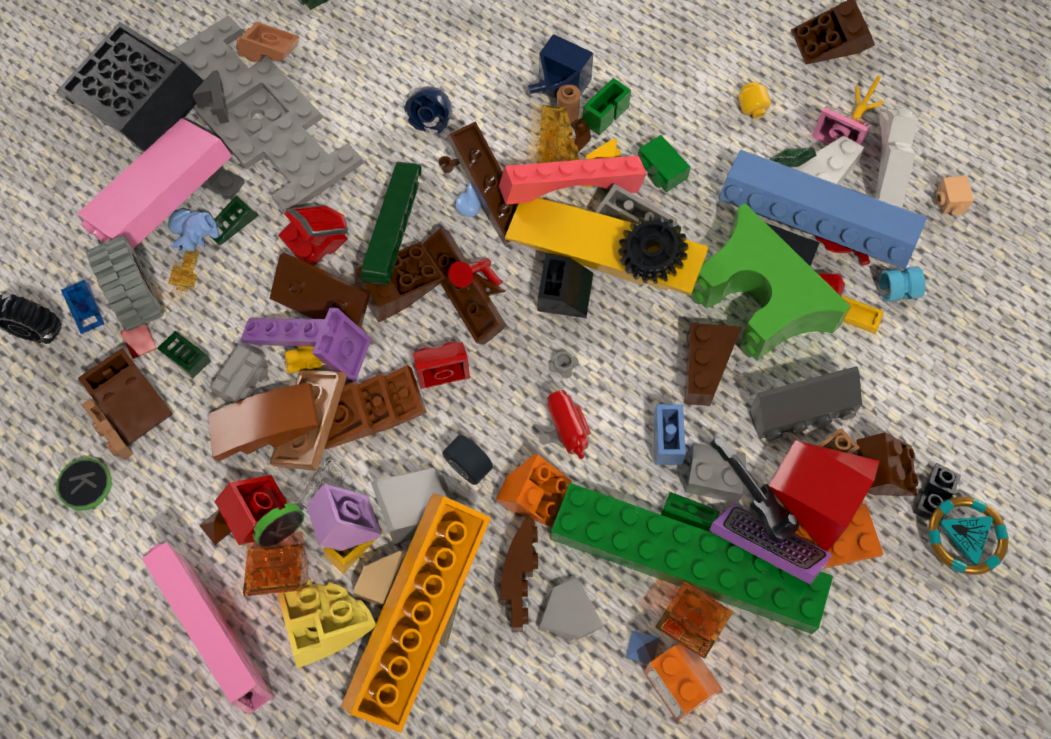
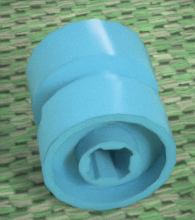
M919 266L906 267L903 271L899 269L883 270L879 277L880 289H890V294L882 295L883 300L891 302L902 300L903 297L906 300L922 298L925 293V277L922 269Z

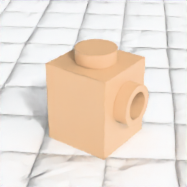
M967 176L945 177L937 188L936 203L938 206H941L943 214L961 215L967 212L974 201Z

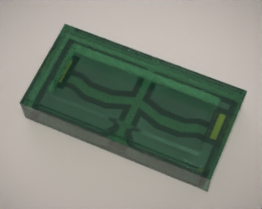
M812 147L786 148L770 158V160L788 167H799L817 155Z

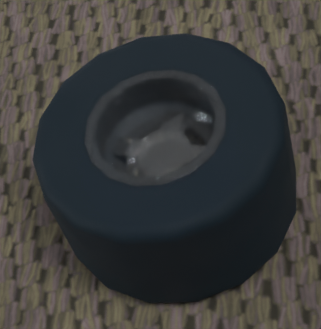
M458 435L442 452L448 464L473 485H477L493 468V463L486 453L464 435Z

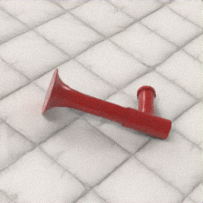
M487 257L471 265L462 261L455 262L451 265L448 272L452 284L460 288L470 285L473 280V274L477 272H482L489 281L498 286L504 282L490 268L491 260Z

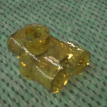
M185 251L182 267L173 265L168 284L177 286L176 290L187 292L189 287L194 288L197 274L193 273V270H195L199 255L191 251Z

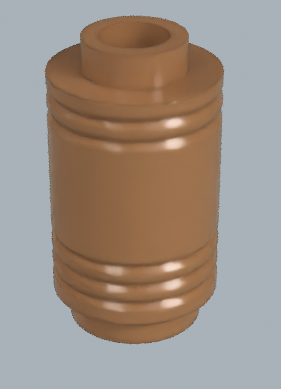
M564 85L557 92L556 115L561 122L567 124L573 123L579 118L581 93L574 85Z

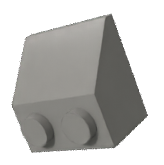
M694 443L685 492L738 503L743 494L744 484L727 461L723 460L718 451L712 446ZM737 452V457L746 468V453Z

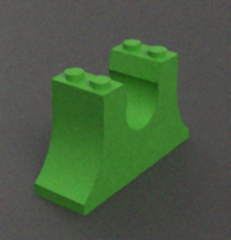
M746 203L741 205L737 209L730 231V240L718 253L703 263L690 296L696 304H702L705 308H709L721 303L727 295L736 292L747 293L755 297L761 304L762 309L757 310L747 323L740 345L743 353L747 357H753L756 361L777 345L793 336L816 331L835 332L840 328L851 306Z

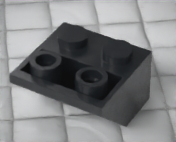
M545 254L538 292L537 311L587 318L594 273L570 257Z

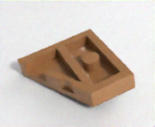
M92 399L81 404L95 422L92 426L99 436L107 438L108 442L105 445L113 456L119 454L125 460L133 455L114 425Z

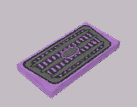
M734 503L712 523L710 528L712 533L808 584H812L829 562L832 555L794 534L784 541H773L769 537L761 517Z

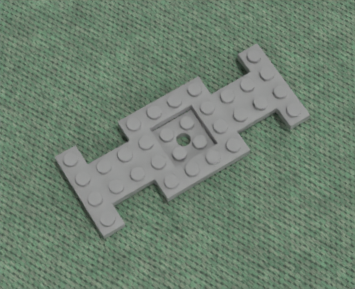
M228 15L169 53L182 60L203 80L212 71H218L224 88L229 122L220 124L217 115H212L210 107L198 108L195 105L193 110L213 133L221 139L223 144L245 169L265 158L281 173L289 184L272 194V198L285 213L290 208L301 207L364 164L363 158L349 143L330 156L306 131V129L322 119L321 113L268 57H265L250 68L240 60L228 47V44L242 36L243 32ZM257 113L265 115L261 120L252 119Z

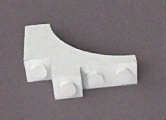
M907 109L888 110L887 113H880L879 123L881 126L882 146L879 175L874 197L901 208L916 155L912 149V144L919 120L912 114L913 111Z

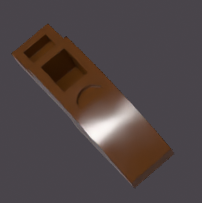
M526 518L519 527L506 555L502 572L500 605H511L512 632H523V625H528V607L523 608L522 597H528V580H522V577H533V569H538V553H533L532 543H538L537 526H532V518Z

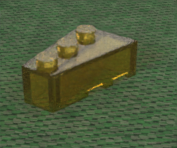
M542 105L535 164L579 160L578 148L574 143L573 131L566 108Z

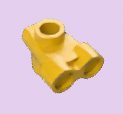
M298 346V350L284 351L287 374L300 372V370L305 368L316 370L323 364L321 360L312 354L314 347Z

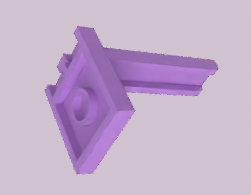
M329 308L325 319L249 318L240 340L252 345L314 347L313 355L333 371H343L347 374L346 381L352 383L357 380L372 338L338 308Z

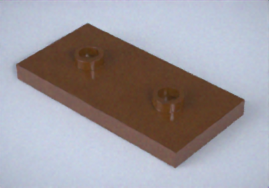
M282 253L279 256L269 299L312 319H325L329 308H338L361 329L371 291L289 254Z

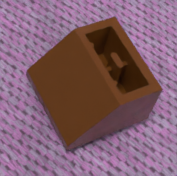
M886 432L856 440L857 445L860 447L857 450L858 456L879 461L875 480L868 491L869 494L918 496L917 486L919 482L914 470L915 452L911 445Z

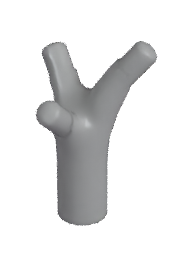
M556 429L549 433L546 432L539 437V442L543 445L556 443L565 448Z

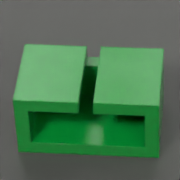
M613 77L583 106L582 119L585 120L591 130L600 136L613 123V118L616 120L629 108L631 90Z
M662 135L639 148L638 156L645 171L652 175V181L657 188L661 187L665 192H668L688 179L691 166Z

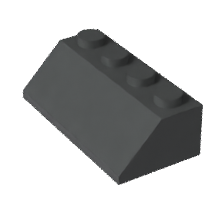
M855 366L757 393L749 413L759 439L767 437L768 440H775L782 437L784 432L792 431L793 434L805 431L808 428L807 426L816 424L817 427H823L830 424L832 419L840 417L841 420H848L856 416L857 411L862 405L859 369Z

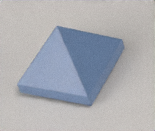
M632 631L626 658L649 664L655 659L659 637Z

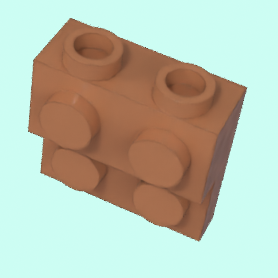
M256 22L251 28L247 29L243 36H239L236 49L239 50L238 55L244 56L250 61L260 62L265 56L275 61H283L298 45L299 36Z

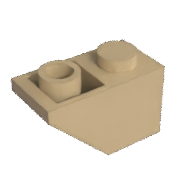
M398 551L364 566L353 590L354 596L383 608L406 553Z

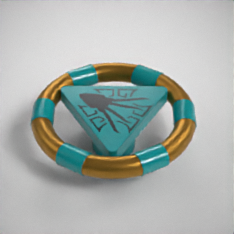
M955 497L944 501L936 507L928 525L929 541L934 553L946 566L959 573L979 575L990 572L1001 564L1007 553L1009 537L1006 525L991 506L976 498ZM956 507H969L987 516L941 521L944 515ZM993 523L998 540L994 555L983 563L978 564L991 524ZM939 526L972 565L952 558L942 546Z

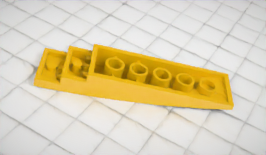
M536 198L528 203L518 204L506 233V240L550 255L570 257L583 266L642 286L644 285L642 276L635 280L633 272L627 274L625 271L626 266L621 265L620 262L622 256H619L618 250L622 247L619 244V240L625 238L623 235L624 230L632 231L630 222L541 198ZM685 240L684 242L688 243L689 249L685 251L688 258L682 261L684 264L683 269L675 268L677 271L675 277L668 273L667 282H664L662 277H659L657 284L653 283L652 278H649L646 284L665 291L671 289L691 296L709 247ZM651 246L647 249V252L656 253L660 248L658 246Z

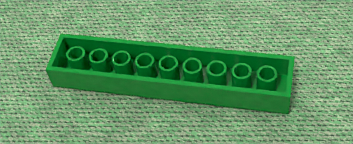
M569 483L551 531V540L809 634H813L820 627L833 575L820 572L812 584H808L714 533Z

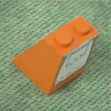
M683 644L673 646L651 661L644 672V675L677 722L723 690L701 657Z

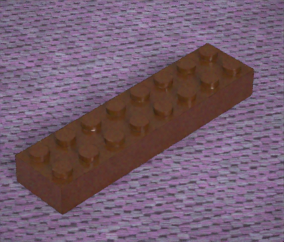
M475 121L450 133L447 140L505 245L511 242L506 240L505 236L519 203H505L499 188L503 171Z
M439 228L423 245L445 277V281L441 285L475 342L484 345L507 327L475 273L473 274L472 282L467 287L460 288L452 284L448 275L451 265L459 261L465 262L468 265L469 263L449 230Z

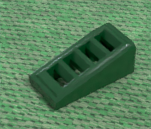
M236 195L214 219L216 226L223 233L220 237L212 239L221 246L252 222L258 214ZM240 209L243 210V212H242L241 214H239V213L237 212V211H239ZM232 215L236 217L234 221L230 218ZM224 221L230 225L228 228L222 224Z
M176 331L157 348L192 379L211 362L202 350ZM177 339L179 342L168 351L166 348ZM182 345L185 346V347H184L183 349H181L176 355H174V353H175ZM188 350L191 351V352H189L182 360H180V358H181ZM196 355L197 357L187 365L186 363Z

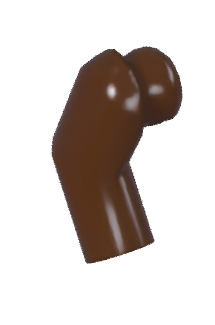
M583 119L575 121L576 139L569 145L570 149L576 153H579L591 140L589 125Z

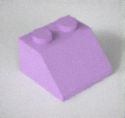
M323 484L306 505L318 544L325 548L342 551L377 539L382 535L366 495Z

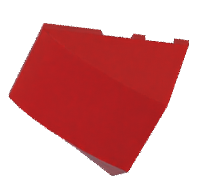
M795 440L769 482L768 487L789 513L791 512L803 526L802 528L811 535L819 547L828 551L847 529L875 480L879 461Z

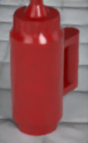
M565 390L556 391L547 397V408L562 445L569 454H576L579 459H583V452L588 448L587 435H590L591 431L580 405H574L571 395H567Z

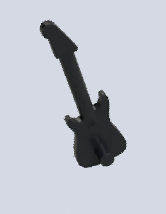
M715 437L711 441V446L718 451L724 461L730 464L756 500L750 503V507L761 517L769 537L775 542H781L797 532L799 525L796 517L777 502L767 484L761 488L758 486L737 457L736 450L721 438Z

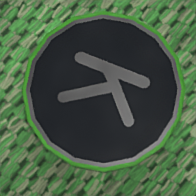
M91 458L78 459L69 463L61 471L57 479L56 491L59 499L67 507L77 511L90 510L99 506L104 501L103 499L106 495L109 494L112 478L109 470L101 462Z
M287 503L284 505L286 508L282 510L274 508L258 521L254 528L255 534H252V538L261 548L276 546L299 529L304 521V513L297 504Z

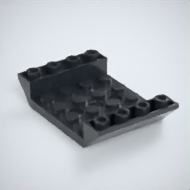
M119 22L61 85L56 93L72 105L76 103L124 135L134 147L144 153L196 105L193 93L204 80L182 60ZM136 59H141L138 63L133 64ZM122 75L126 76L123 80L118 81ZM107 92L110 93L108 97L103 98Z

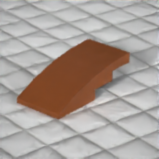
M406 365L386 376L380 373L360 384L352 382L344 386L324 449L326 450L393 428L427 413L412 368Z
M309 382L257 394L208 414L212 458L217 461H221L239 451L248 455L268 444L276 448L319 427L312 384Z

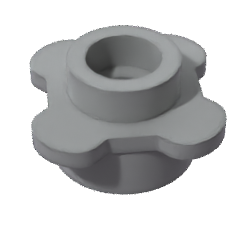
M559 350L556 352L554 361L549 364V370L560 373L563 378H570L572 376L571 371L578 365L579 361L577 357L572 356L569 352Z

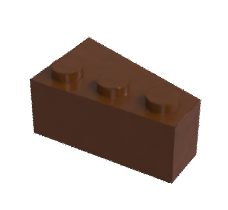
M690 323L687 333L685 404L711 405L741 327Z

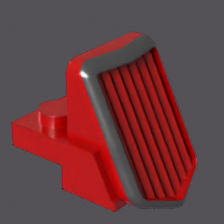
M328 206L290 208L284 213L289 219L290 224L278 235L298 259L315 266L327 253L331 255L347 241L348 237L345 234L348 232L345 216Z

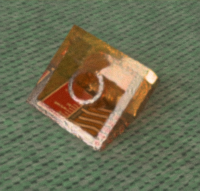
M684 581L655 627L705 659L726 626L733 611Z

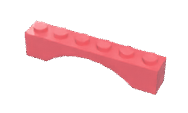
M639 156L510 165L504 168L499 188L506 204L528 203L549 192L573 186L591 185L610 190L616 184L630 193H638L647 173Z

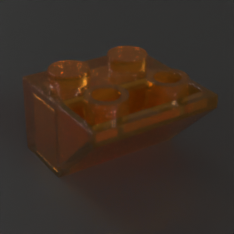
M303 544L248 549L243 586L244 596L301 591L307 587L308 560Z

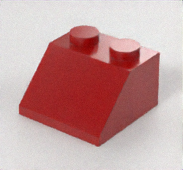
M448 342L441 347H426L413 353L420 389L470 378L468 357L463 342Z
M272 475L229 482L214 501L238 545L255 542L252 534H255L254 528L258 521L274 508L282 510L286 508L284 505L287 504Z

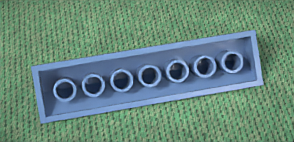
M744 150L739 151L719 197L720 200L739 207L746 203L757 214L904 269L908 265L927 220V217Z

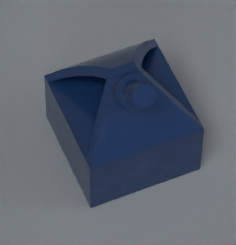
M553 34L539 53V83L528 85L529 94L541 92V94L546 93L551 97L557 98V92L560 87L574 85L580 90L582 95L592 80L594 53Z

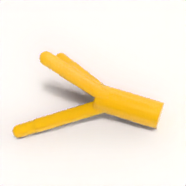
M878 75L875 78L862 103L860 88L855 86L857 108L852 116L861 119L865 111L884 104V101L881 100L866 106L881 76Z

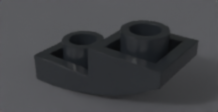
M936 463L913 513L930 521L936 507L954 496L961 475Z

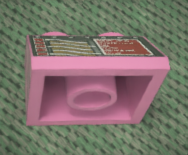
M827 105L821 112L812 137L829 145L840 137L846 136L861 145L871 124Z

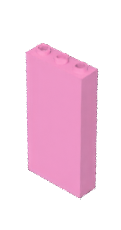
M181 118L77 213L83 220L81 225L90 234L93 233L102 243L124 235L132 249H134L227 162L232 155L221 139Z
M168 542L152 547L147 555L141 558L229 702L251 714L274 697L191 564Z

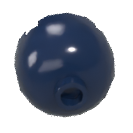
M432 86L417 89L408 98L404 108L405 113L407 111L409 116L408 122L415 129L426 132L425 128L437 130V134L447 127L453 112L448 95L441 89ZM436 116L439 117V122L436 126L426 127L423 124L424 122L431 123Z

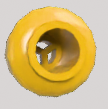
M758 82L744 85L738 94L742 113L746 116L752 115L753 119L764 116L766 110L771 106L766 86Z

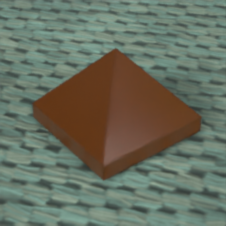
M219 510L199 525L214 545L231 533Z

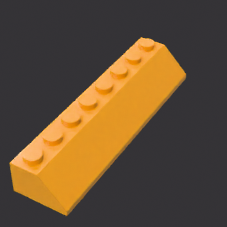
M432 493L341 704L350 715L402 733L491 517L445 496Z

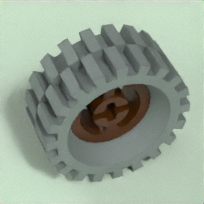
M124 235L86 251L91 269L106 300H108L116 318L127 332L164 316L154 289L137 255Z

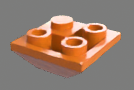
M534 454L506 477L496 501L514 513L526 518H532V520L552 528L569 483L572 480L541 456Z

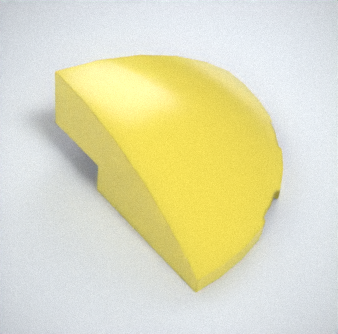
M296 579L275 583L297 668L314 663L342 650L363 637L376 625L372 614L362 600L359 599L357 601L348 595L345 588L330 582L326 586L312 584L310 579Z

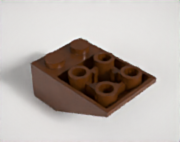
M847 0L791 29L806 65L858 54L875 46L869 28L855 0Z
M422 242L399 250L388 286L362 283V266L355 269V285L371 291L368 307L378 323L408 308L445 281V277Z
M123 348L78 377L79 381L129 445L173 415Z

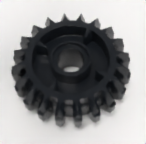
M650 214L649 221L644 222V219L640 217V224L637 226L631 222L630 228L632 231L624 230L623 235L625 238L619 240V244L622 247L618 250L619 256H622L620 259L621 265L626 266L625 271L627 274L633 272L635 280L642 276V281L645 284L649 278H652L653 283L657 284L659 277H662L663 281L667 282V274L670 273L675 277L677 275L675 268L683 269L684 264L682 261L688 258L685 252L689 249L688 243L684 242L686 234L680 233L681 227L679 225L673 227V220L669 219L664 223L662 215L657 221H654V217ZM651 246H658L660 248L656 253L647 252V249Z
M14 294L0 295V330L17 338L50 344L57 337L60 331L61 320L55 313L50 312L49 308H45L32 300L25 299L23 296L18 297Z

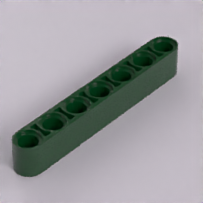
M399 161L395 164L362 264V283L388 286L419 188L418 177L422 173L421 164Z

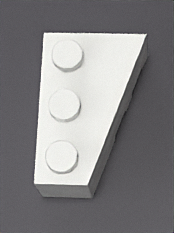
M842 136L811 155L815 157L800 166H793L792 168L840 185L857 164L864 147L848 137Z

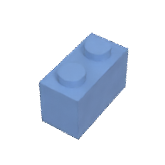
M656 405L654 412L655 465H682L686 455L683 405Z

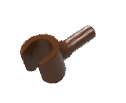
M443 156L438 161L440 166L448 164L442 168L444 173L452 172L454 167L460 164L458 158L451 160L448 156Z

